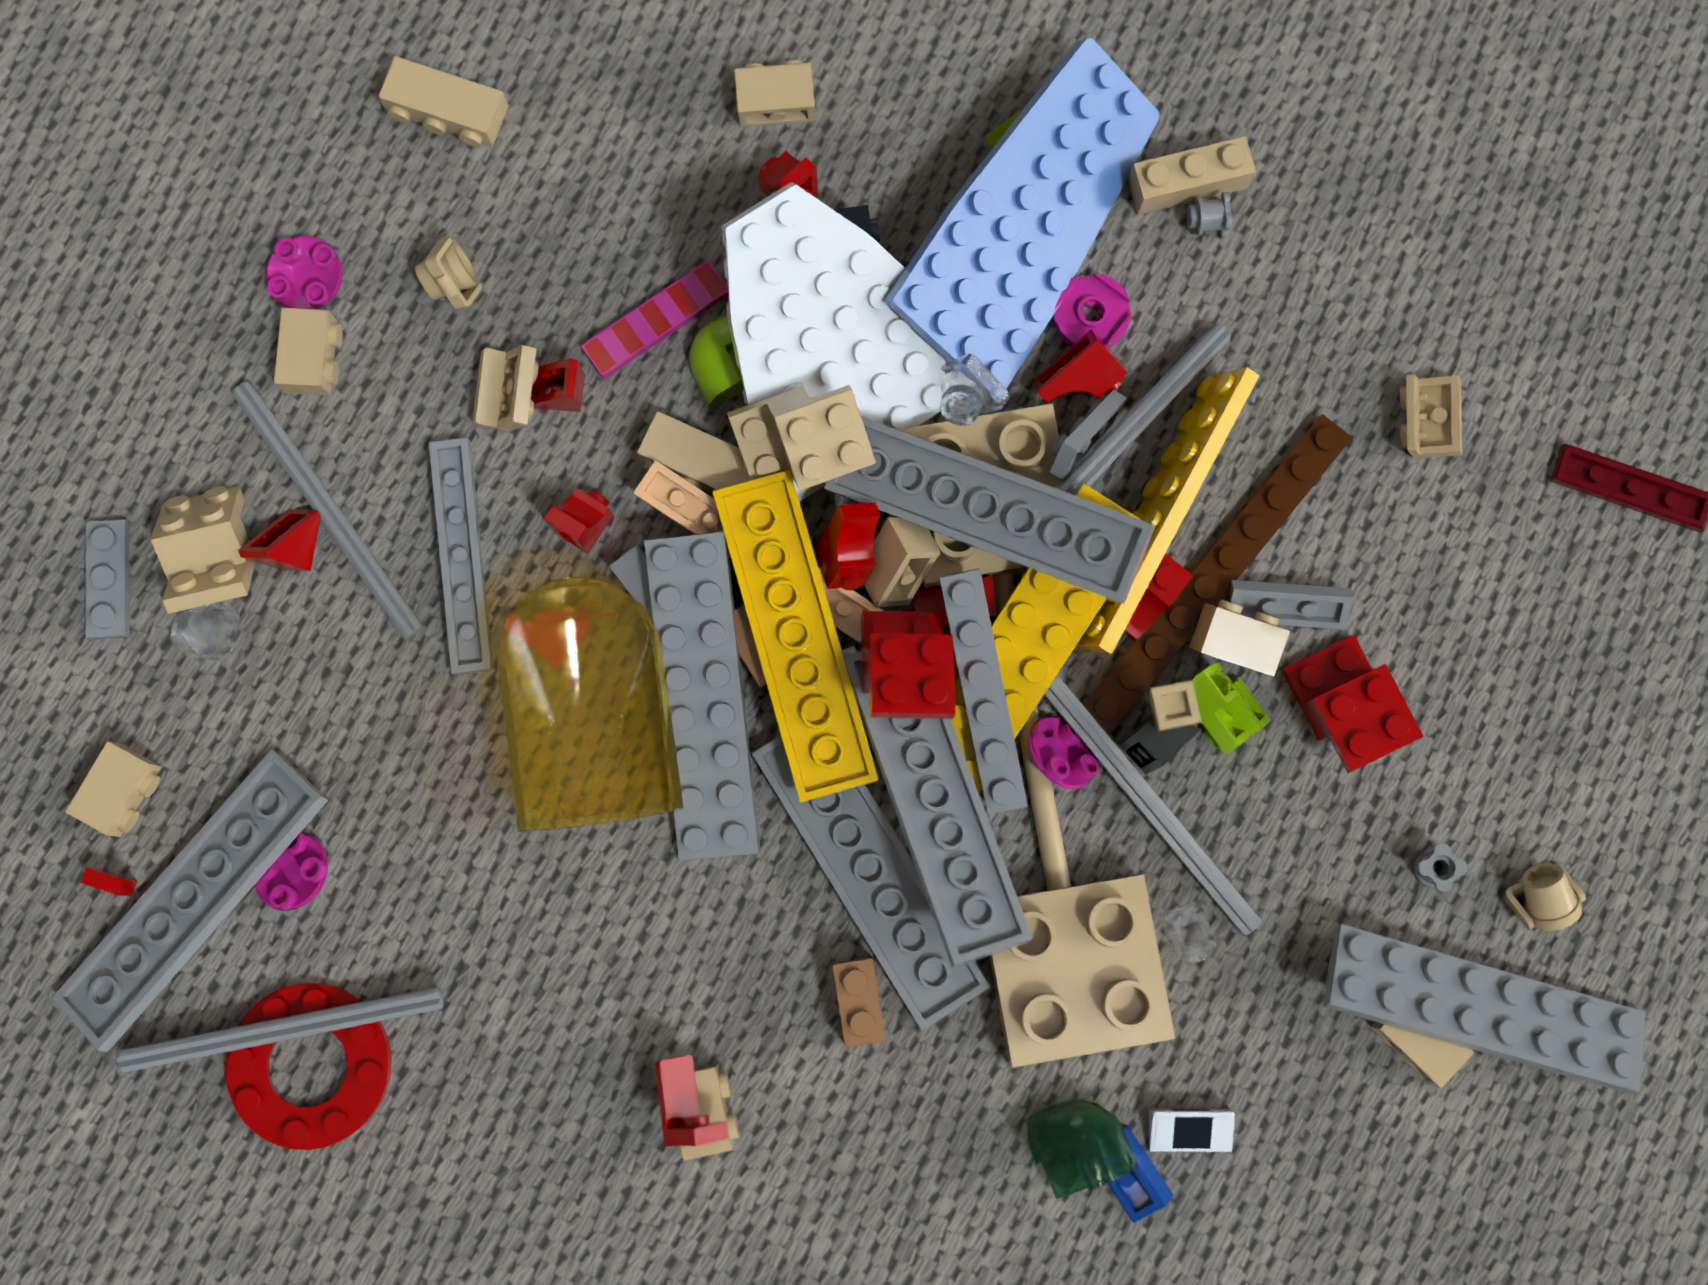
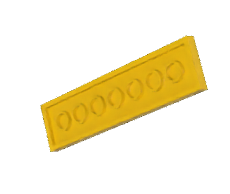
M1248 367L1210 375L1199 385L1196 392L1198 398L1193 408L1182 417L1178 426L1180 429L1174 443L1170 444L1163 452L1160 460L1162 465L1156 477H1153L1146 484L1142 493L1144 499L1138 510L1132 513L1143 521L1153 524L1155 529L1126 601L1122 604L1107 598L1074 648L1075 650L1087 653H1113L1260 376Z
M791 470L713 491L800 803L879 781Z
M1085 483L1082 484L1075 495L1138 518ZM1028 568L991 625L1014 740L1107 599ZM959 675L955 681L956 714L951 719L979 794L983 787Z

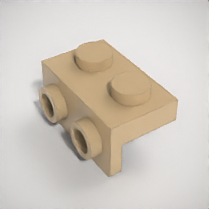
M521 345L508 352L485 348L481 351L473 413V423L475 425L510 432L528 424L534 410V402L531 399L532 384L538 375V363L535 361L536 348Z
M1406 374V386L1400 387L1402 410H1407V424H1401L1400 428L1402 447H1407L1408 452L1413 458L1462 455L1461 378L1459 375L1418 379L1415 374Z

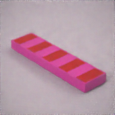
M707 260L582 344L581 348L601 377L606 379L728 296V287L709 260Z

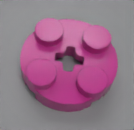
M1094 274L1093 276L1082 278L1078 276L1071 279L1068 287L1062 291L1055 309L1058 305L1059 307L1053 315V324L1061 339L1069 346H1073L1092 329L1109 348L1116 345L1125 335L1131 321L1127 292L1117 281L1102 274ZM1094 305L1100 308L1098 315L1102 319L1099 321L1086 320L1082 308L1085 306L1091 309Z

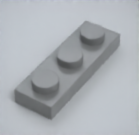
M1113 390L1103 401L1097 399L1089 409L1086 418L1080 416L1073 425L1069 436L1063 434L1055 444L1051 454L1056 459L1050 473L1064 480L1114 426L1127 397Z
M129 521L86 522V638L90 640L130 638Z
M1232 580L1228 602L1243 607L1241 615L1254 618L1257 611L1280 619L1278 625L1346 630L1353 601L1351 588Z

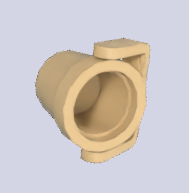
M449 235L440 238L426 259L415 266L417 277L429 297L434 301L446 297L455 309L469 307L482 289V285L467 254L456 240L451 239ZM466 289V291L462 295L460 291Z
M1553 863L1538 864L1525 871L1522 878L1517 880L1515 885L1506 890L1507 905L1528 930L1535 927L1539 930L1554 931L1571 926L1582 915L1581 903L1586 900L1584 892L1561 865ZM1525 894L1526 909L1516 899Z

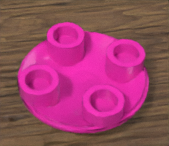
M298 236L279 240L275 245L274 252L268 261L266 269L269 294L286 308L316 310L322 308L335 297L343 277L341 260L336 251L325 241L312 236Z
M1048 716L1037 720L1032 725L1028 736L1030 753L1039 770L1050 781L1066 789H1079L1088 784L1098 774L1099 763L1065 720Z
M300 832L255 884L256 891L261 900L269 907L280 911L295 910L313 900L323 887L328 873V857L324 846L314 836Z

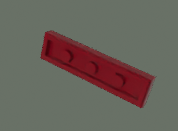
M1566 443L1560 447L1550 482L1699 533L1704 531L1708 519V492Z

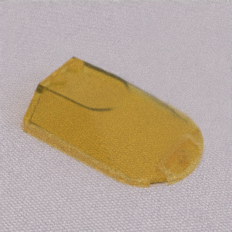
M567 577L548 582L526 595L515 607L504 624L498 645L497 662L517 832L560 830L628 821L683 809L660 637L651 616L641 603L638 604L631 596L620 590V587L613 583L592 577Z

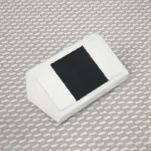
M1149 1109V1151L1232 1152L1235 1112L1230 1109Z

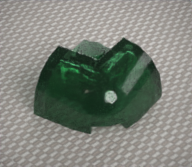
M1084 1097L1069 1099L1032 1113L1027 1121V1135L1035 1164L1041 1162L1056 1199L1087 1188L1091 1191L1121 1178L1138 1166L1125 1131L1114 1112L1110 1113L1098 1103L1084 1100Z

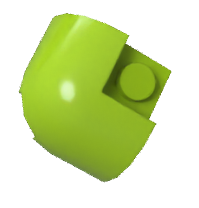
M724 315L710 322L697 333L691 344L689 363L693 377L709 409L742 394V390H744L740 368L736 362L727 315Z
M1213 663L1197 674L1191 681H1193L1202 721L1201 724L1205 728V734L1214 747L1220 748L1222 753L1227 755L1272 720L1239 676L1231 680L1222 672L1223 667L1221 663Z

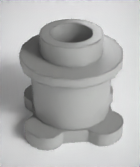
M1222 192L1221 199L1202 200L1200 196L1195 197L1193 205H1188L1187 207L1188 228H1194L1197 236H1201L1205 231H1220V237H1227L1228 230L1232 228L1233 222L1229 192Z
M1438 843L1432 849L1424 850L1418 855L1414 864V872L1419 882L1439 892L1450 891L1457 877L1465 875L1468 871L1466 861L1455 857L1451 853L1450 846L1445 843ZM1435 862H1438L1441 868L1438 875L1433 870Z

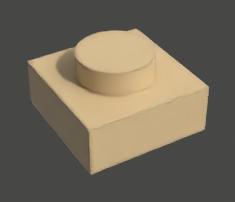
M1193 681L1148 690L1157 732L1202 722Z

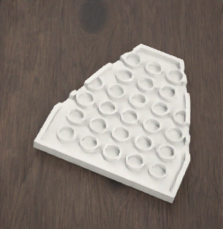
M790 182L722 225L723 245L726 248L724 272L725 278L728 281L729 302L726 303L727 318L737 366L740 368L744 390L742 392L744 401L747 405L800 386L804 387L811 399L850 385L862 417L899 430L921 425L977 389L884 302L906 268L868 233L796 184ZM794 481L799 502L824 487L826 482L799 491Z

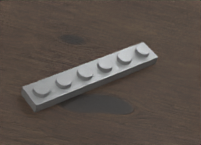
M468 438L428 442L451 674L456 676L494 671L471 441Z
M980 568L940 576V582L950 631L953 634V646L988 815L1028 807Z

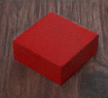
M86 867L80 883L118 896H132L138 881L101 868Z

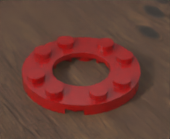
M305 983L292 985L277 990L256 1003L246 1013L237 1027L363 1001L347 990L329 984ZM381 1021L331 1031L340 1040L347 1055V1075L341 1089L329 1101L318 1106L300 1107L285 1100L275 1090L269 1075L270 1056L277 1042L227 1052L226 1084L232 1104L238 1115L258 1136L270 1143L288 1149L313 1150L324 1148L352 1136L376 1112L385 1097L390 1082L392 1070L391 1048Z

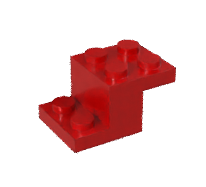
M863 611L861 615L863 693H869L870 718L953 719L956 714L953 634H944L943 613Z
M1355 635L1281 670L1317 740L1329 737L1347 773L1353 772L1424 737L1386 663L1372 669Z

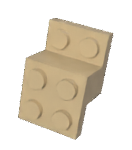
M850 385L811 399L804 387L800 386L727 413L750 480L791 470L792 477L799 491L876 464Z
M218 486L207 490L202 495L189 498L186 495H180L162 504L150 540L168 580L162 599L168 614L248 595L255 562L241 558L238 552L240 548L250 541L240 518L244 504L240 486L228 489L224 486Z

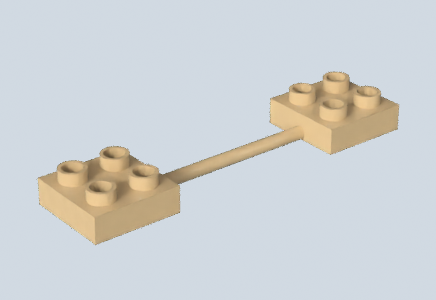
M1053 403L899 429V431L1054 488L1063 481L1050 473L1056 459L1051 453L1059 440ZM929 530L941 553L922 582L923 589L941 586L940 576L980 568L981 577L993 576L997 612L999 615L1015 590L1013 576L1025 574L1028 567ZM1036 706L1018 735L1047 891L1017 896L1033 939L1028 943L989 955L1008 1062L1012 1068L1176 1039L1144 874L1071 887L1052 781L1039 770L1029 749V731L1032 725L1040 719L1038 706Z

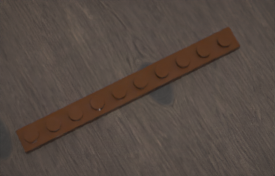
M1324 414L1318 417L1191 572L1193 578L1172 604L1131 645L1083 704L1109 736L1195 632L1204 603L1214 606L1219 603L1220 599L1230 589L1232 580H1237L1352 440L1353 437Z

